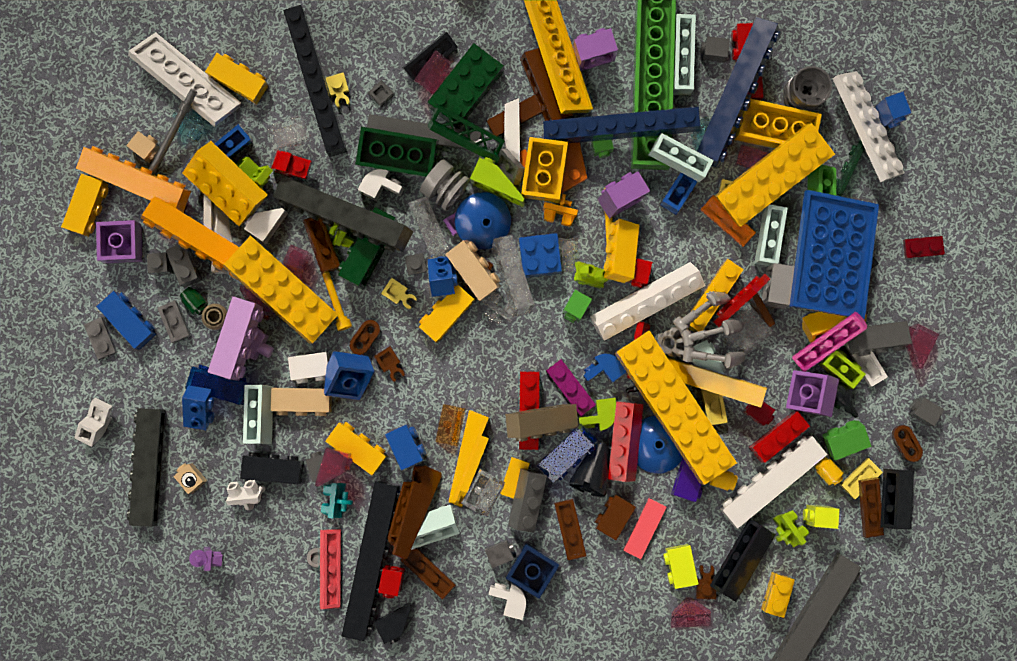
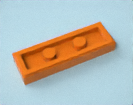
M714 195L700 209L742 247L756 233L746 223L741 227L737 226Z

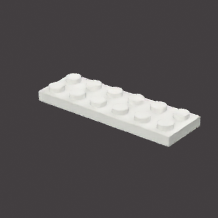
M156 32L129 50L128 56L182 101L185 100L190 89L197 91L198 93L191 104L192 109L214 127L240 108L241 102Z
M855 71L832 78L880 182L904 174L902 162L895 154V147L888 139L887 130L881 124L879 113L871 102V96L863 85L861 75Z

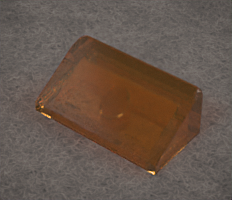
M443 404L435 442L458 446L465 408Z

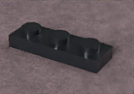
M444 32L402 68L410 79L416 83L457 49L458 46L450 35Z

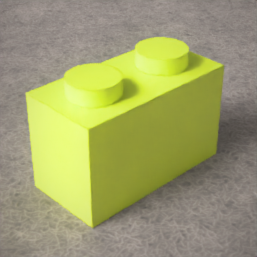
M806 505V509L803 510V520L806 521L805 524L813 527L838 529L839 509L830 506Z
M685 544L665 548L666 553L663 554L665 565H669L670 573H667L669 585L673 584L675 589L698 585L691 546Z

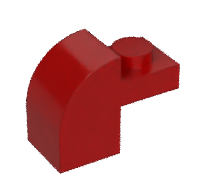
M276 151L271 169L273 170L272 172L281 175L295 176L307 180L312 161L292 155L289 152Z

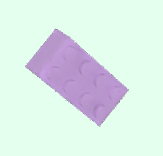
M232 296L208 373L236 381L243 378L246 367H244L245 361L250 358L252 348H250L252 340L255 341L258 334L256 329L258 322H261L264 316L263 307Z

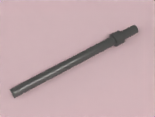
M190 89L185 100L178 107L180 110L149 168L153 171V175L158 170L186 114H189L192 109L191 104L198 93L194 89Z

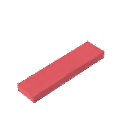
M341 529L320 530V609L341 608Z

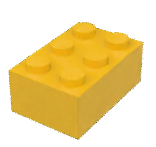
M529 137L521 192L524 198L560 203L568 142Z

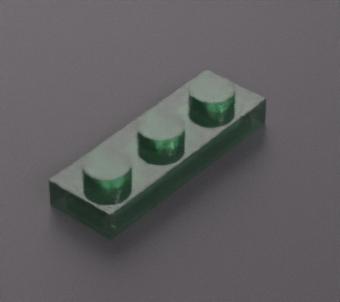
M861 140L857 146L853 144L848 154L852 157L849 162L845 161L840 171L844 174L841 179L837 178L836 196L842 197L864 151Z

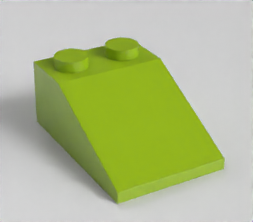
M479 157L470 177L471 184L524 207L525 198L502 170L495 165V161L487 157L484 159Z

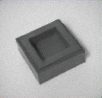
M382 80L368 92L380 107L395 95Z

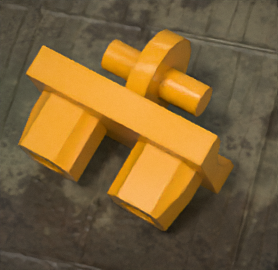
M562 194L560 203L544 202V221L553 223L555 214L563 215L561 225L571 227L574 218L577 217L578 210L564 207L563 205L571 207L572 201L565 200L566 194Z

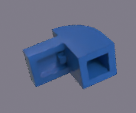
M600 354L593 358L598 365L591 364L584 369L585 374L583 377L588 382L603 371L612 383L625 374L626 370L616 356Z

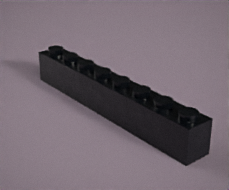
M302 5L285 9L283 12L326 153L329 157L345 153L347 148Z
M375 481L341 637L365 641L367 636H371L373 625H370V619L375 617L377 609L374 601L375 597L379 598L380 595L378 593V582L384 568L382 567L383 559H387L389 548L386 545L395 513L396 501L398 502L401 491L398 490L399 485Z

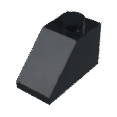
M411 603L375 620L374 625L384 644L389 642L391 645L401 639L400 636L404 632L412 607Z

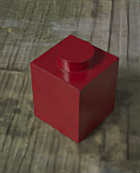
M764 401L762 407L748 404L742 411V413L760 426L769 425L775 417L773 415L775 409Z

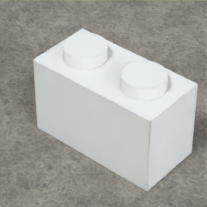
M322 352L288 357L291 380L296 381L297 384L308 383V379L315 378L316 381H324L326 366L330 360L329 353Z

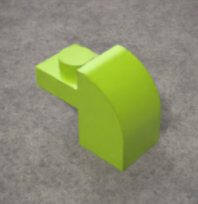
M249 157L240 158L236 163L261 189L270 180L269 175L273 170L268 165L259 167Z
M616 398L595 400L597 416L578 418L579 425H583L584 429L595 428V424L598 423L599 431L609 428L614 423Z

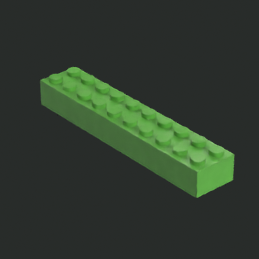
M636 0L632 113L673 109L676 0ZM660 135L632 138L631 169L669 170L670 166L649 156L656 139Z

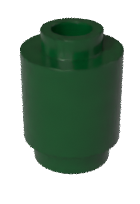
M192 287L186 288L180 294L181 302L192 315H201L208 305L203 296Z

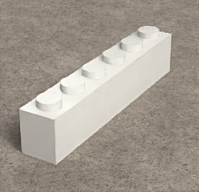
M689 262L593 314L590 318L596 331L605 341L705 286L700 271Z
M813 436L801 437L796 442V447L792 450L788 448L781 454L782 458L776 462L774 460L766 466L767 471L763 474L761 472L756 474L751 479L753 482L750 485L740 487L736 491L738 494L733 499L729 497L722 502L723 507L720 510L735 528L738 529L828 455Z

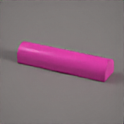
M854 312L793 355L792 359L803 372H806L866 330L867 324L860 314Z

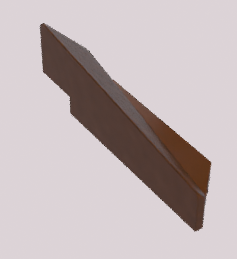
M414 466L411 482H403L388 535L389 543L394 546L393 555L403 559L408 558L441 479V472L428 466Z

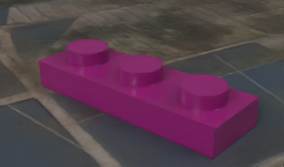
M562 359L546 370L571 404H576L577 413L580 417L596 405Z

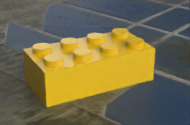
M750 99V107L748 111L743 113V122L741 127L737 128L735 140L777 148L806 124L812 123L819 130L822 114Z
M212 141L196 151L182 172L188 180L238 226L242 225L252 216L268 196Z

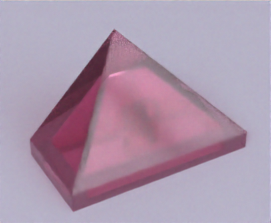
M686 597L671 612V628L710 626L711 611L691 597Z

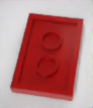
M766 274L760 278L756 276L716 313L719 317L714 323L720 327L724 320H728L748 302L770 278Z

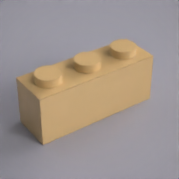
M463 240L445 255L477 299L481 301L501 287L499 284L500 279L494 272H490L488 269L489 264L485 258H480L476 251L478 249L472 241Z
M271 388V411H276V415H288V412H296L295 416H307V412H315V416H326V412L332 411V396H325L324 389Z

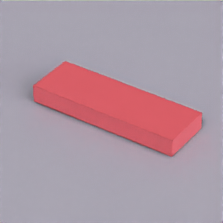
M648 498L623 549L625 552L639 559L642 558L665 512L666 506Z

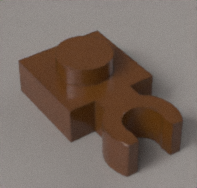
M391 346L374 356L384 373L390 370L392 381H397L394 377L396 372H400L403 377L405 376V372L396 366L401 362Z
M700 565L699 572L702 575V579L697 578L696 599L716 600V590L710 586L713 581L711 576L714 574V566L710 565V571L705 573L703 565Z

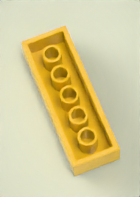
M812 123L806 124L718 192L715 197L737 226L741 227L834 156L835 153Z
M252 236L223 265L230 274L309 344H313L339 315Z

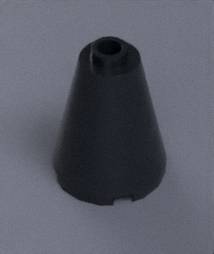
M601 441L592 444L570 479L569 485L572 488L583 493L584 491L589 492L591 496L605 497L611 449L608 448V444Z

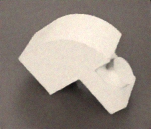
M376 169L364 177L358 191L377 201L383 188L401 196L404 189L400 186L401 182L394 178L388 180L390 177L389 171Z
M94 398L91 401L87 417L78 424L75 439L92 447L105 433L112 419L110 413L113 406Z
M512 582L510 590L506 589L507 586L504 584L495 583V586L491 585L488 595L507 599L503 615L523 620L526 608V597L523 590Z

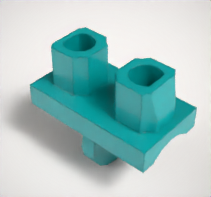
M346 483L324 485L323 494L330 496V502L321 505V513L328 515V518H342L343 511H347V504H353V500L348 499L349 492H345Z

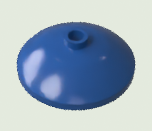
M487 192L474 193L466 197L458 206L454 220L455 229L462 241H472L477 249H490L499 245L508 235L511 226L510 211L505 202L498 196ZM487 218L489 223L484 225L483 220Z
M656 416L643 419L637 465L647 472L658 474L674 469L682 461V455ZM657 441L662 442L661 448H656L655 443Z

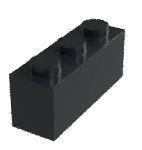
M249 452V455L242 456L240 479L301 484L304 461L299 460L298 456H287V459H281L278 454H268V457H260L261 453Z
M883 468L880 527L911 530L914 471Z

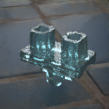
M193 110L186 114L189 118H184L177 132L182 134L186 126L191 129L187 137L198 142L203 134L207 135L208 130L196 123L197 121L203 123L204 118ZM174 111L172 117L175 119L178 113Z

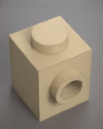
M139 131L126 145L148 163L154 160L160 148L156 145L158 143L156 139L151 135L146 137Z

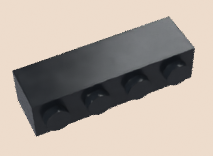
M749 519L710 586L737 602L776 534Z

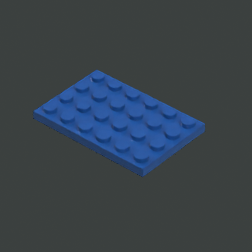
M811 190L804 191L790 307L845 317L857 312L865 319L879 204Z

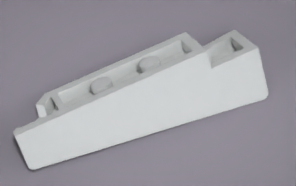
M204 194V226L232 242L228 216ZM211 262V272L215 274L229 273L224 268L220 270L212 265L213 262Z

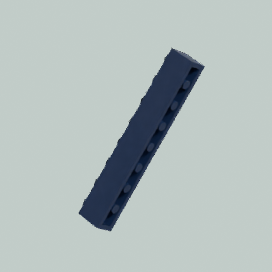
M756 17L697 150L700 154L714 160L711 166L720 168L721 163H725L727 159L729 145L732 146L735 141V131L741 127L743 113L748 111L750 107V97L757 91V81L759 77L764 75L765 63L767 59L770 60L772 57L774 43L779 41L781 31H779L778 23Z
M699 107L543 121L544 139L568 143L658 136L661 133L669 135L701 132Z

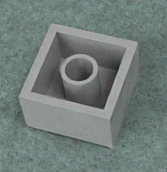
M773 263L766 268L765 274L770 280L763 286L762 301L765 306L781 309L790 306L795 266Z

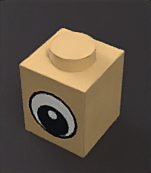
M184 463L176 470L178 473L173 476L188 494H193L207 482V479L193 463Z

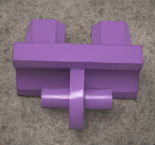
M204 547L203 551L199 549L194 550L189 556V561L194 567L202 566L204 571H210L211 566H222V554L218 551H212L210 547Z

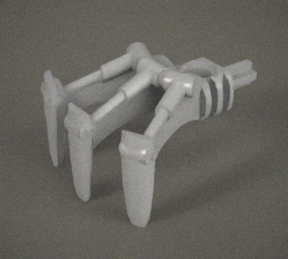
M710 291L706 293L707 302L698 309L692 310L685 317H677L673 321L676 327L658 335L657 343L667 357L683 356V361L693 362V359L725 362L724 366L729 369L741 364L745 360L746 354L744 352H729L725 356L697 351L693 347V341L707 338L709 335L724 332L725 335L731 336L743 330V322L734 319L724 320L722 327L708 331L703 330L691 333L688 330V326L711 306L717 307L730 301L728 294L723 292ZM671 339H673L675 343L674 348L671 345Z

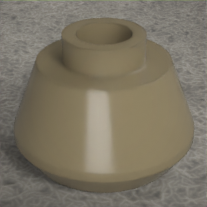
M220 304L208 305L202 312L203 324L212 330L222 328L227 310Z

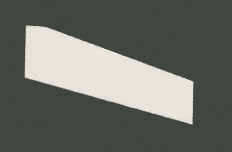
M518 98L505 104L504 149H508L520 162Z

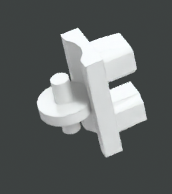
M248 480L243 487H240L237 482H231L227 487L228 497L226 503L227 505H244L246 510H252L254 504L260 502L261 494L265 491L264 485H257L255 480Z

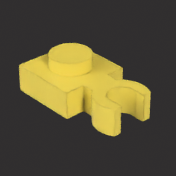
M344 73L326 77L331 97L337 96L335 99L337 108H340V100H346L347 105H350L349 98L344 94L349 92Z
M393 278L390 279L381 293L397 305L401 300L407 309L412 308L407 304L408 299L417 300L414 295L405 294L408 288Z

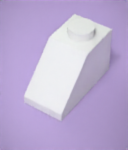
M282 208L255 213L247 219L244 229L267 244L288 213Z

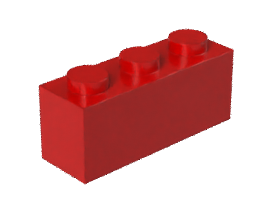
M793 411L749 446V449L761 463H766L808 429L810 425L798 411Z

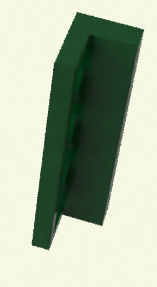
M439 105L437 106L427 125L429 130L483 158H490L497 164L500 159L498 153L505 142L504 139ZM443 112L446 114L449 122L443 124L437 122L436 119L439 113ZM462 122L466 130L456 132L454 131L453 124ZM479 131L482 139L473 141L469 133ZM492 139L498 141L494 151L487 148L486 141Z

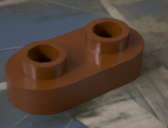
M365 321L353 336L349 346L354 354L363 355L367 353L381 331L376 321ZM372 326L374 327V332L370 334L368 333V328ZM358 342L363 343L362 349L357 348Z
M906 425L896 426L892 431V439L902 457L910 462L920 460L923 450L912 429ZM901 431L904 432L902 439L899 437V432ZM910 448H912L914 451L913 455L911 456L908 454V450Z

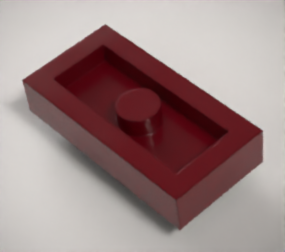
M943 236L903 240L905 259L945 255Z

